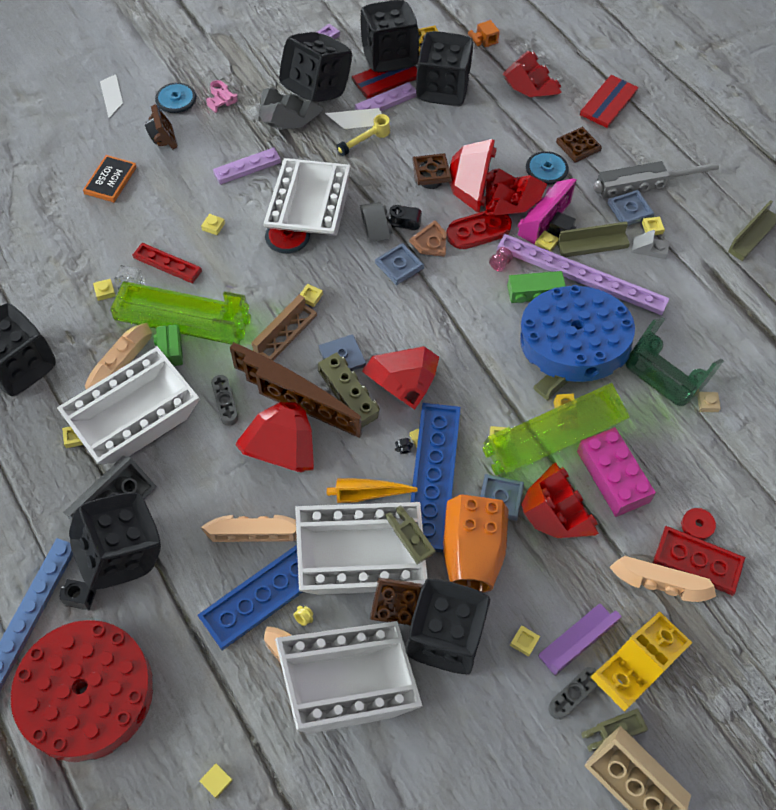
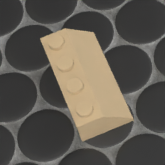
M621 726L603 741L584 765L628 810H688L691 794Z

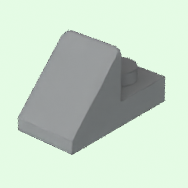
M651 230L634 237L631 253L666 259L669 241L654 239L655 230Z

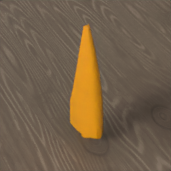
M337 478L336 487L327 488V496L337 495V503L360 502L385 496L418 492L417 487L405 484L360 478Z

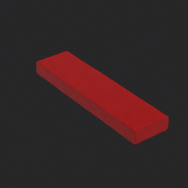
M143 242L132 254L134 259L192 284L202 272L201 267Z

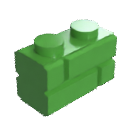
M179 325L157 327V334L153 335L155 346H158L173 366L183 365L182 339Z

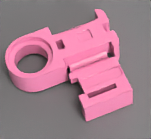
M220 80L211 82V93L215 97L207 98V106L215 113L217 112V107L224 105L225 102L226 106L237 102V94H232L224 82Z

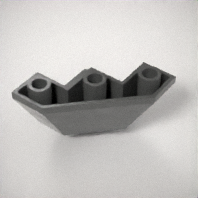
M269 87L262 90L259 115L263 123L279 130L302 128L320 114L324 108L319 106L318 102H303L295 94L281 95L277 89Z

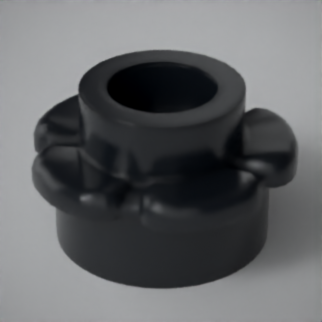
M403 438L395 442V451L400 452V454L411 452L413 443H411L409 438Z

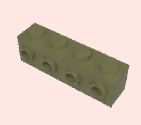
M338 352L318 362V372L336 398L361 416V428L378 419L379 405L375 400H371L367 388L364 385L361 386L358 382V376L354 371L351 372L343 356L340 357Z

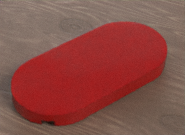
M486 211L452 221L447 228L446 239L453 247L458 249L476 247L501 239L504 234L508 235L511 231L512 220L508 214L488 216Z

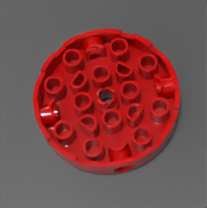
M95 620L77 621L52 630L39 639L25 654L13 679L11 709L19 731L37 749L50 757L62 761L80 762L91 759L96 760L112 753L113 750L130 740L142 725L149 711L153 696V675L148 659L136 641L127 632L107 622ZM88 686L86 691L80 694V689Z

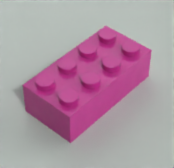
M616 427L580 441L577 453L615 517L649 504L652 501L656 492Z

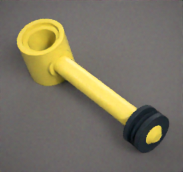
M385 114L375 116L373 128L347 143L342 141L337 144L336 147L339 154L345 156L349 153L350 148L374 134L380 138L387 137L390 134L389 117Z

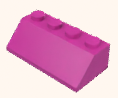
M576 179L559 181L552 188L549 187L545 196L541 198L534 208L529 210L526 218L520 220L518 236L535 245L536 240L541 234L549 229L550 222L556 212L563 213L570 205Z

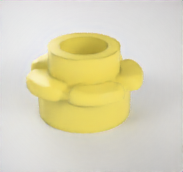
M298 606V610L294 613L296 621L302 626L312 623V610L307 606Z

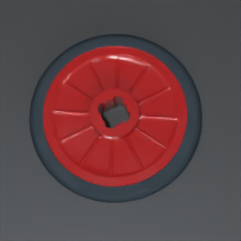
M267 228L265 232L267 245L272 250L283 254L300 251L307 245L310 239V233L270 228Z

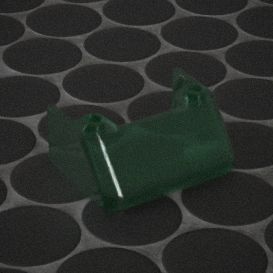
M665 318L653 319L630 352L629 358L625 363L626 367L675 405L684 406L705 387L724 360L719 359L713 362L707 371L698 368L693 370L689 376L659 355L664 344L662 339L655 333L665 321Z

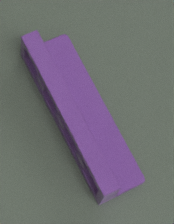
M598 604L540 652L538 657L556 676L614 627L622 616L616 610L610 614L602 604Z

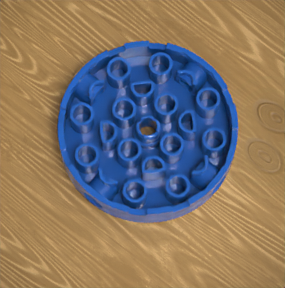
M578 285L553 288L538 295L525 308L521 319L520 344L528 361L538 366L541 372L551 377L556 375L566 378L565 381H594L613 374L614 370L619 367L621 368L626 363L632 350L635 323L628 308L616 297L604 291Z

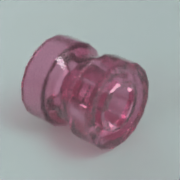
M500 247L496 254L489 259V264L494 270L500 272L506 267V264L513 260V254L506 247Z

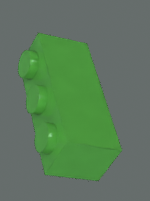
M562 271L509 275L507 284L511 303L531 302L538 295L546 291L566 286Z

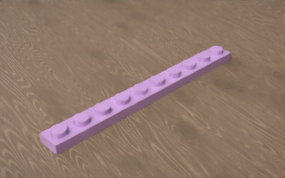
M504 234L497 248L500 252L548 271H562L563 277L588 287L599 289L659 315L663 314L670 299L507 234Z

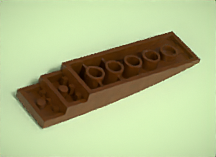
M235 342L232 343L230 352L234 368L244 372L246 380L258 386L259 394L277 402H297L305 410L306 415L358 438L362 436L361 416L286 367Z

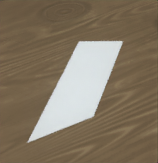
M116 74L100 81L108 118L123 104Z
M379 108L325 114L342 128L350 129L371 127L374 125V117L382 113Z

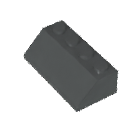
M122 456L63 513L72 521L76 509L87 502L131 492L139 493L145 499L157 486L132 458Z

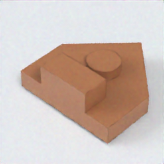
M434 220L411 237L409 242L420 254L445 257L447 232Z

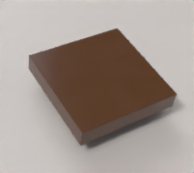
M583 126L556 139V143L574 163L600 152L602 146Z
M379 577L370 619L382 622L397 621L398 624L411 626L422 588L421 584Z

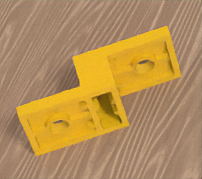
M659 611L631 636L619 651L602 665L591 678L625 712L692 642Z

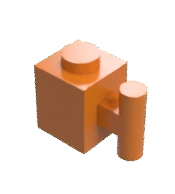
M491 20L477 25V33L470 30L468 35L476 46L483 44L484 47H488L498 43L500 31Z

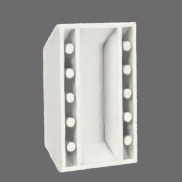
M284 158L265 217L264 227L337 236L348 193L350 165Z
M157 346L60 405L57 409L99 465L116 463L122 456H131L184 422L200 399Z
M420 502L295 506L299 591L317 595L376 592L379 577L419 583L423 586L427 579L426 560L418 565L394 532V528L391 527L386 519V514L390 512L399 524L403 523L404 521L396 510L401 505L423 532Z
M397 621L278 637L275 639L297 731L312 734L391 719L422 707Z

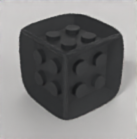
M390 0L362 7L360 15L361 40L370 68L375 72H388L416 65L419 57V29L416 16L408 2L404 0Z
M438 31L425 34L417 69L416 94L418 99L442 105L457 106L463 104L467 93L472 63V38L461 34Z
M306 32L291 35L287 38L284 45L279 81L286 89L309 101L321 102L338 98L343 94L347 85L352 63V51L343 43L325 34Z
M6 303L0 306V389L12 397L23 392L49 373L56 365V359L49 344L35 325L15 306Z
M123 493L93 500L79 506L73 515L69 529L70 545L81 576L90 590L104 589L143 577L153 569L161 550L160 536L152 515L139 493Z
M427 578L413 615L410 636L406 643L407 656L417 662L457 674H470L474 666V659L486 621L490 597L481 591L441 579Z

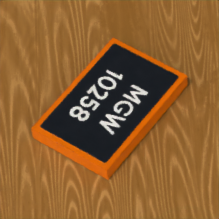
M106 155L84 187V194L114 203L137 168L136 163Z

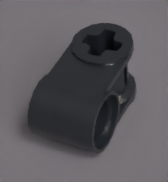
M401 205L390 207L389 214L391 216L389 217V224L392 227L418 230L420 228L422 211L419 208Z

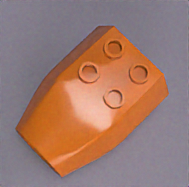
M461 494L447 501L443 552L450 582L467 586L483 593L493 589L503 565L507 549L509 509L503 500Z

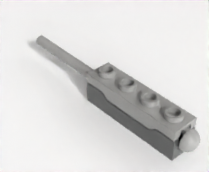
M663 161L603 171L599 172L593 189L596 193H601L602 198L615 197L636 190L644 192L666 187L669 178L718 170L719 164L714 163L667 172Z

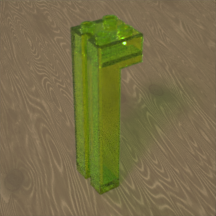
M123 281L110 308L112 316L116 321L135 325L148 323L149 327L154 329L159 326L168 327V325L177 324L183 335L231 345L233 342L240 344L241 339L243 340L246 330L244 328L251 321V314L248 311L249 304L246 301L245 295L224 291V301L126 281Z
M609 383L513 428L508 427L488 436L483 443L482 449L487 458L491 457L494 463L491 465L494 474L499 477H505L575 445L581 440L616 426L629 419L630 416L613 383Z

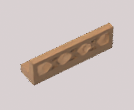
M299 294L251 342L254 352L274 361L317 316L316 311L306 306L305 297ZM303 311L310 314L307 318L299 319V315ZM290 324H298L296 330H287ZM278 336H286L284 342L276 343ZM267 348H274V352L270 356L264 353Z

